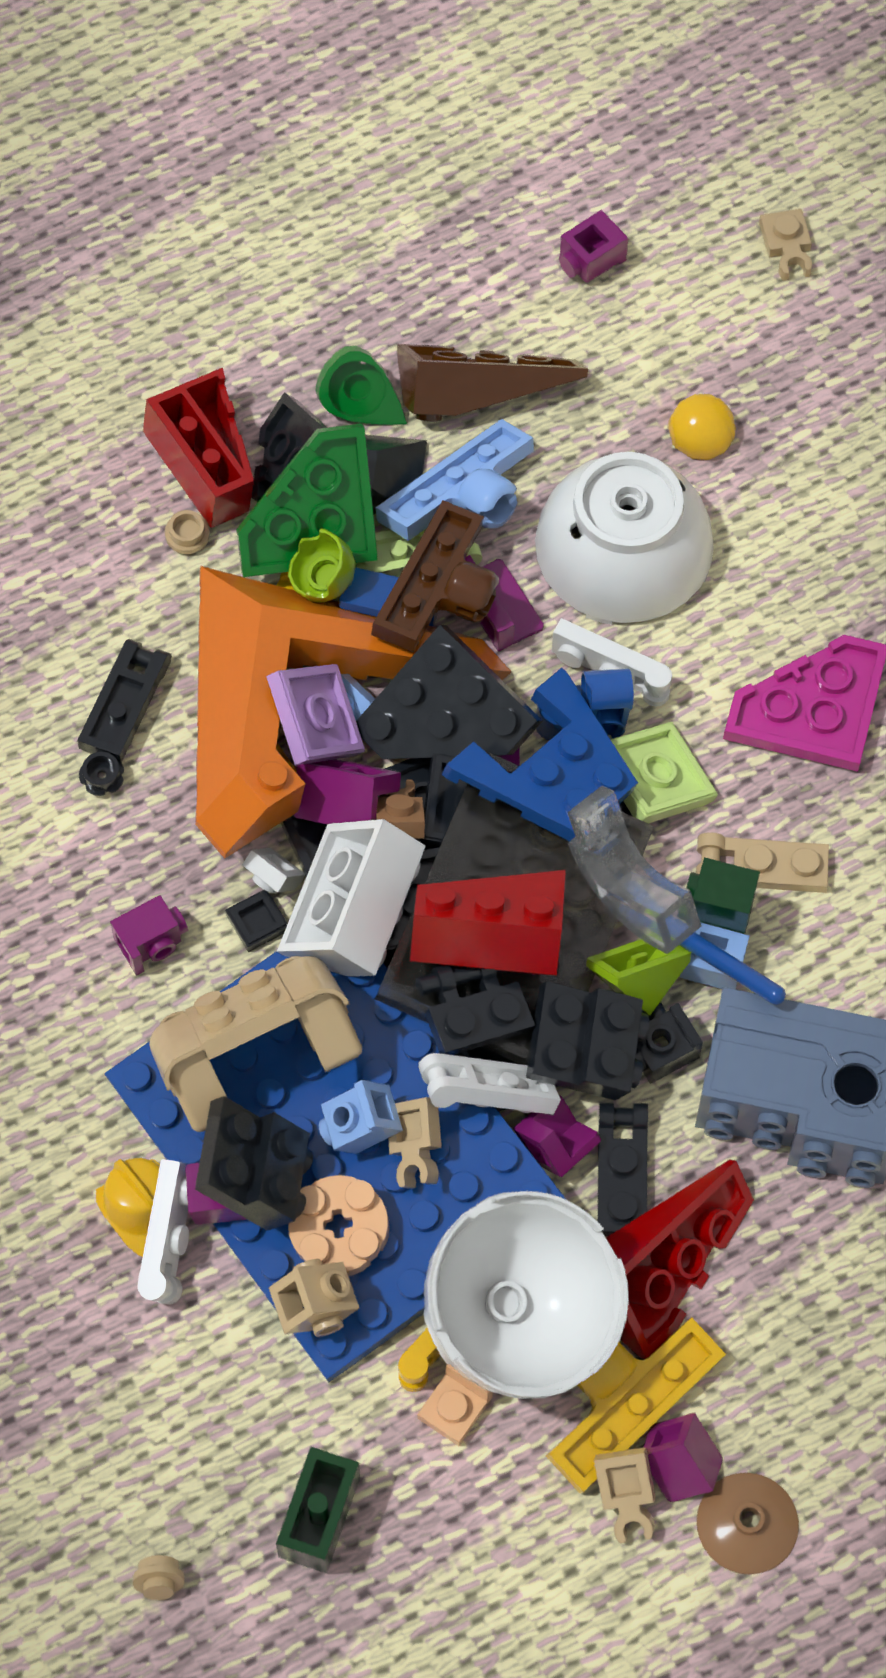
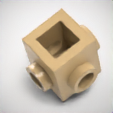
M311 1259L296 1265L290 1273L269 1287L284 1334L313 1331L315 1336L328 1335L341 1329L344 1326L342 1320L359 1309L354 1289L343 1262L322 1264L321 1259Z

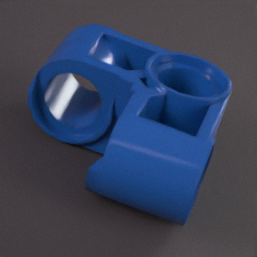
M630 669L582 671L581 685L576 686L606 734L611 735L612 739L622 736L625 733L629 712L633 708L634 701L633 679ZM537 706L536 714L543 722L536 728V731L542 738L550 741L563 728Z

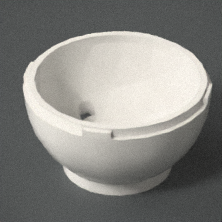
M619 452L588 461L571 471L551 492L541 512L535 537L538 564L545 581L555 593L574 609L586 614V618L612 625V622L648 621L667 615L685 604L701 588L703 582L706 581L714 549L710 517L698 491L682 474L668 464L649 455L636 452ZM624 505H631L635 508V510L628 511L622 509L621 507ZM578 526L579 532L582 535L579 539H574L571 535V530Z

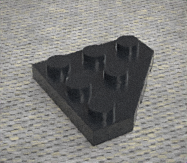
M285 392L260 428L258 444L265 448L263 465L260 464L255 467L251 497L258 502L316 429L328 428L297 399Z
M439 625L356 721L361 738L382 759L431 758L433 753L456 757L472 742L479 745L490 756L513 755L543 722L447 625Z

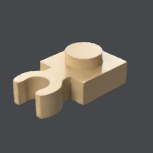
M802 208L760 215L759 225L768 256H781L778 269L780 278L783 281L789 280L790 265H799L803 269L804 276L810 277L812 260L805 252L811 251L812 242Z
M429 1097L395 1103L403 1131L389 1137L388 1140L389 1153L402 1156V1161L398 1165L396 1173L399 1187L416 1188L415 1174L418 1169L420 1170L421 1183L437 1184L439 1171L436 1163L430 1159V1150L442 1148L438 1107L432 1104Z
M646 1447L596 1455L594 1464L603 1510L615 1508L619 1510V1515L614 1525V1534L619 1544L626 1542L627 1529L625 1525L631 1521L642 1525L645 1540L652 1539L655 1528L654 1519L651 1513L642 1506V1504L654 1503L656 1497Z

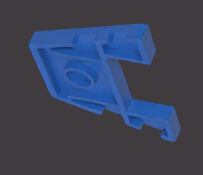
M561 667L535 690L531 698L537 706L563 728L557 735L512 773L507 772L479 745L472 742L446 765L442 775L456 784L460 779L480 789L479 796L493 803L500 799L521 810L520 817L575 844L634 791L638 782L569 674Z

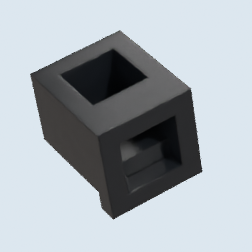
M679 1003L671 1006L668 1012L650 1020L644 1040L637 1042L635 1059L642 1061L643 1073L650 1084L700 1058L703 1041ZM664 1036L669 1044L660 1047L655 1045L653 1041Z

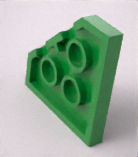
M362 423L316 429L239 525L236 531L243 578L289 572L290 561L295 553L298 552L300 540L302 538L318 536L320 529H326L342 539L352 550L356 563L378 560L365 427Z

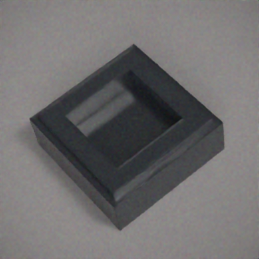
M262 890L225 910L228 920L248 952L284 934L288 924L273 898L266 890Z

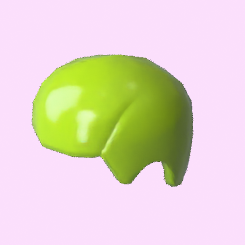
M320 529L318 536L302 538L300 540L298 552L295 553L290 561L288 577L294 591L300 596L316 603L328 602L341 596L352 584L356 562L352 550L342 539L326 529Z

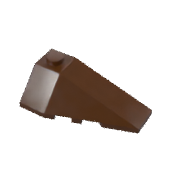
M397 344L403 405L410 412L416 414V419L422 421L438 422L442 420V415L457 416L588 376V368L575 359L522 354L517 356V363H510L509 356L495 353V351L480 350V353L475 354V359L467 358L468 356L464 353L454 352V347Z

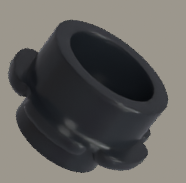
M95 752L89 755L83 762L79 770V780L81 784L86 785V791L92 795L103 796L106 792L114 793L124 782L122 777L124 767L112 754ZM104 772L106 777L99 778L98 774Z

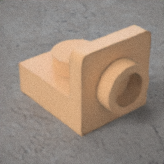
M447 1364L446 1374L417 1414V1419L457 1446H460L493 1398V1392L484 1390L464 1378L451 1365Z

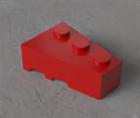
M223 367L146 399L143 433L202 517L207 521L210 528L249 512L254 484L242 435H239L236 426L234 406L232 401L229 400L226 390V378Z
M566 870L417 885L410 961L557 976Z

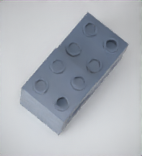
M723 987L695 1127L704 1129V1133L707 1136L715 1139L729 1140L733 1138V1135L750 1138L754 1145L763 1149L776 1150L780 1149L781 1145L789 1146L790 1151L787 1165L796 1166L800 1174L808 1177L822 1178L826 1176V1173L846 1177L845 1181L856 1187L870 1188L875 1183L884 1184L886 1178V1020L786 999L782 1003L775 1005L756 993Z

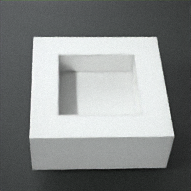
M272 848L251 850L242 866L254 874L253 881L270 893L295 890L305 877V873Z

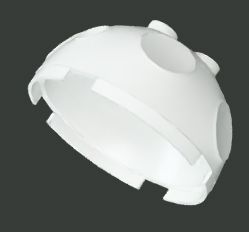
M524 1191L497 1194L486 1198L475 1207L463 1213L445 1232L430 1258L424 1283V1319L433 1342L446 1364L451 1365L464 1378L484 1390L513 1398H546L564 1393L596 1373L616 1348L624 1329L628 1310V1285L624 1265L621 1258L617 1259L602 1232L604 1228L579 1206L566 1199L542 1192Z

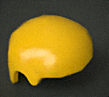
M694 394L679 402L670 416L667 426L673 446L691 459L711 460L725 453L734 440L736 430L733 413L722 399L711 394Z

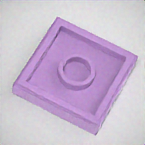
M337 664L280 670L266 676L295 766L353 757L365 752Z

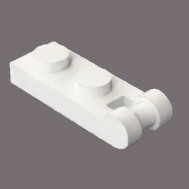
M560 619L553 631L552 652L557 655V658L562 663L573 668H579L582 665L590 670L629 668L633 679V689L642 693L643 699L647 704L657 707L664 705L668 701L672 681V672L668 666L565 619Z
M440 1053L429 1054L419 1062L420 1074L423 1081L428 1084L427 1092L435 1107L446 1108L459 1102L474 1104L479 1107L490 1106L518 1110L524 1113L536 1112L553 1115L561 1101L555 1085L526 1078L527 1065Z
M161 1159L138 1279V1290L145 1299L164 1305H171L176 1303L182 1295V1285L176 1278L179 1257L185 1253L189 1241V1230L185 1226L188 1215L185 1172L187 1165L177 1161Z

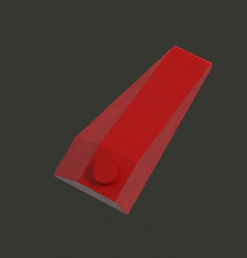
M729 1159L606 1237L617 1259L621 1258L628 1285L627 1317L620 1340L640 1358L647 1359L680 1327L687 1314L678 1306L691 1285L698 1289L703 1288L709 1277L703 1270L709 1253L713 1247L719 1249L727 1247L754 1201L736 1160Z

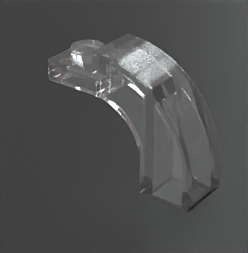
M601 786L567 812L575 837L568 842L573 858L595 894L624 926L643 941L666 954L670 953L701 927L691 891L657 872L636 848L627 830L615 791Z

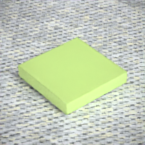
M673 722L611 739L638 782L634 791L623 801L639 826L703 807L713 802L718 796L717 791Z

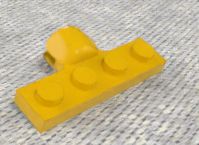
M692 1317L643 1361L634 1358L618 1342L605 1364L596 1373L577 1385L591 1401L592 1409L589 1415L564 1437L546 1457L580 1494L583 1493L597 1480L594 1464L596 1455L628 1450L726 1355L725 1352Z

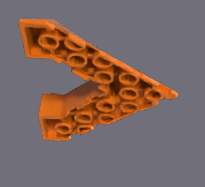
M200 566L197 695L198 746L196 756L197 804L195 825L224 859L297 813L305 787V782L276 750L280 718L266 676L276 671L286 670L287 667L297 669L303 668V665L314 667L337 664L340 674H350L356 679L366 680L367 675L393 679L437 627L428 625L416 649L412 652L372 636L371 631L376 616L341 609L339 602L334 600L322 603L312 602L288 588ZM454 632L501 680L511 674V670L482 639Z

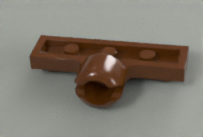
M442 500L374 620L371 631L372 636L414 652L434 614L439 610H446L450 614L473 623L483 621L496 597L495 587L499 584V577L493 571L466 561L465 558L482 529L484 516Z

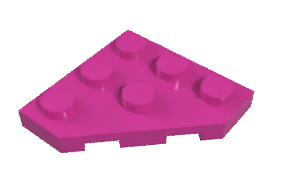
M842 635L829 642L827 648L809 657L804 655L775 670L773 676L753 686L750 683L736 690L723 739L858 772L885 664L886 644Z

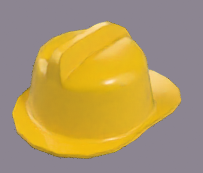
M133 1158L125 1161L119 1159L114 1163V1168L109 1173L105 1185L96 1189V1203L102 1215L126 1246L137 1255L143 1257L160 1163L154 1159L148 1160L144 1158Z

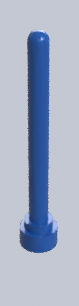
M631 885L619 895L615 904V912L620 919L633 927H646L649 925L772 1004L777 1005L785 1000L786 992L783 987L660 911L654 895L638 885Z

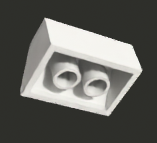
M385 819L327 824L277 952L289 958L293 956L316 957L322 960L330 971L344 976H376L378 968L386 958V947L393 929L403 914V903L410 885L419 873V862L426 846Z

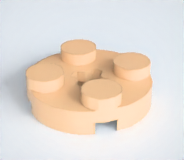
M329 1176L315 1181L312 1185L303 1187L300 1192L306 1196L305 1208L294 1222L288 1223L289 1236L296 1253L304 1261L321 1259L322 1264L343 1262L348 1276L364 1271L371 1265V1261L378 1256L380 1250L383 1251L388 1241L389 1218L382 1199L368 1182L350 1176ZM343 1214L345 1220L353 1221L352 1227L344 1230V1237L335 1238L332 1230H325L326 1223L331 1222L334 1215Z

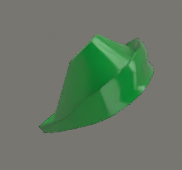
M345 346L335 352L324 364L318 376L315 391L318 400L330 414L347 421L367 424H407L401 402L388 375L370 352L358 346Z

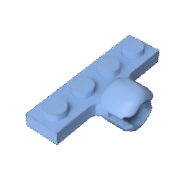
M499 420L377 506V521L409 541L428 527L439 505L444 500L484 516L482 527L485 529L498 528L504 525L516 509L517 498L514 493L517 488L516 485L501 476V474L534 452L533 437L505 420Z

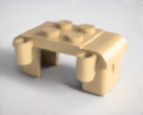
M293 956L277 964L275 968L273 967L267 971L255 970L246 974L239 980L238 985L223 992L212 991L202 995L194 1002V1006L186 1009V1011H178L165 1017L150 1038V1050L168 1091H172L174 1097L177 1096L192 1129L196 1132H204L206 1130L211 1101L223 1096L227 1097L212 1067L211 1059L298 1018L313 1051H316L325 1073L359 1057L362 1053V1045L348 1016L346 1005L349 1002L326 964L312 956Z

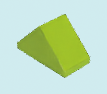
M657 933L587 958L586 967L615 992L643 999L642 1011L651 1015L691 961V952L663 934Z

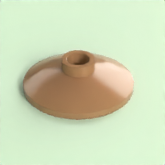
M737 1473L724 1477L715 1483L713 1491L705 1493L700 1502L697 1512V1531L701 1544L716 1563L732 1572L759 1574L777 1567L788 1557L797 1540L799 1521L792 1499L779 1484L763 1475ZM746 1511L753 1512L758 1517L759 1523L752 1528L746 1527L741 1523L740 1515Z

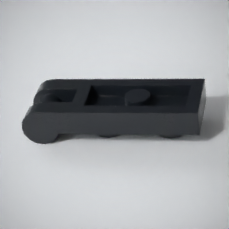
M131 639L125 641L78 737L79 749L90 753L107 752L122 763L155 691L171 663V653L160 649L152 652L143 649L140 642ZM135 665L145 668L146 670L144 674L133 671L132 669L135 667Z
M599 1102L598 1134L601 1142L598 1144L597 1222L604 1228L602 1230L604 1236H610L647 1212L648 1103H633L632 1108L614 1107V1102ZM632 1127V1139L613 1138V1128Z

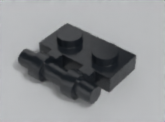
M450 965L433 967L430 974L416 977V988L420 996L437 992L441 1003L428 1007L425 1012L439 1053L455 1055L531 1032L535 1027V1023L519 982L500 986L497 974L506 972L505 970L464 966L450 967ZM477 980L481 992L460 998L456 986Z

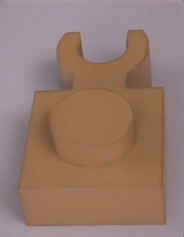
M412 779L406 780V787L398 792L379 795L376 820L385 819L413 838H424L425 819L422 797H415V783Z

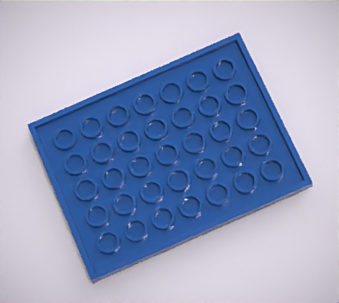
M277 951L220 992L238 985L239 980L246 974L255 970L267 971L273 967L275 968L277 964L289 957L283 956ZM384 964L378 968L376 976H344L330 971L349 1002L346 1005L348 1016L362 1045V1053L359 1057L325 1073L316 1051H313L298 1018L210 1060L227 1098L259 1117L275 1112L310 1133L307 1148L313 1152V1162L309 1170L302 1177L301 1189L325 1177L336 1175L350 1176L368 1182L385 1205L389 1218V1237L383 1251L380 1250L378 1256L371 1261V1265L364 1271L348 1276L354 1289L359 1309L343 1319L344 1326L331 1334L315 1336L313 1331L293 1333L328 1383L424 1314V1283L430 1258L442 1236L463 1213L475 1207L486 1198L505 1192H542L566 1199L495 1107H479L474 1104L459 1102L446 1108L438 1107L442 1148L430 1150V1159L436 1163L439 1171L438 1182L433 1185L421 1183L420 1170L418 1169L415 1174L416 1188L399 1187L396 1173L398 1165L402 1161V1156L389 1153L388 1138L357 1154L336 1151L333 1146L328 1145L324 1141L319 1131V1122L325 1118L321 1104L354 1088V1084L360 1080L389 1085L395 1103L429 1097L427 1092L428 1084L423 1081L418 1066L422 1058L432 1053H439L427 1019ZM149 1041L104 1074L166 1160L177 1161L186 1165L200 1163L205 1131L196 1132L192 1129L177 1096L174 1097L172 1091L167 1090L151 1053ZM343 1214L334 1215L333 1220L326 1223L325 1230H332L335 1238L344 1237V1230L352 1227L353 1221L345 1220ZM248 1219L213 1223L276 1310L269 1287L290 1273L296 1265L305 1262L296 1253L292 1245L288 1224L267 1231Z

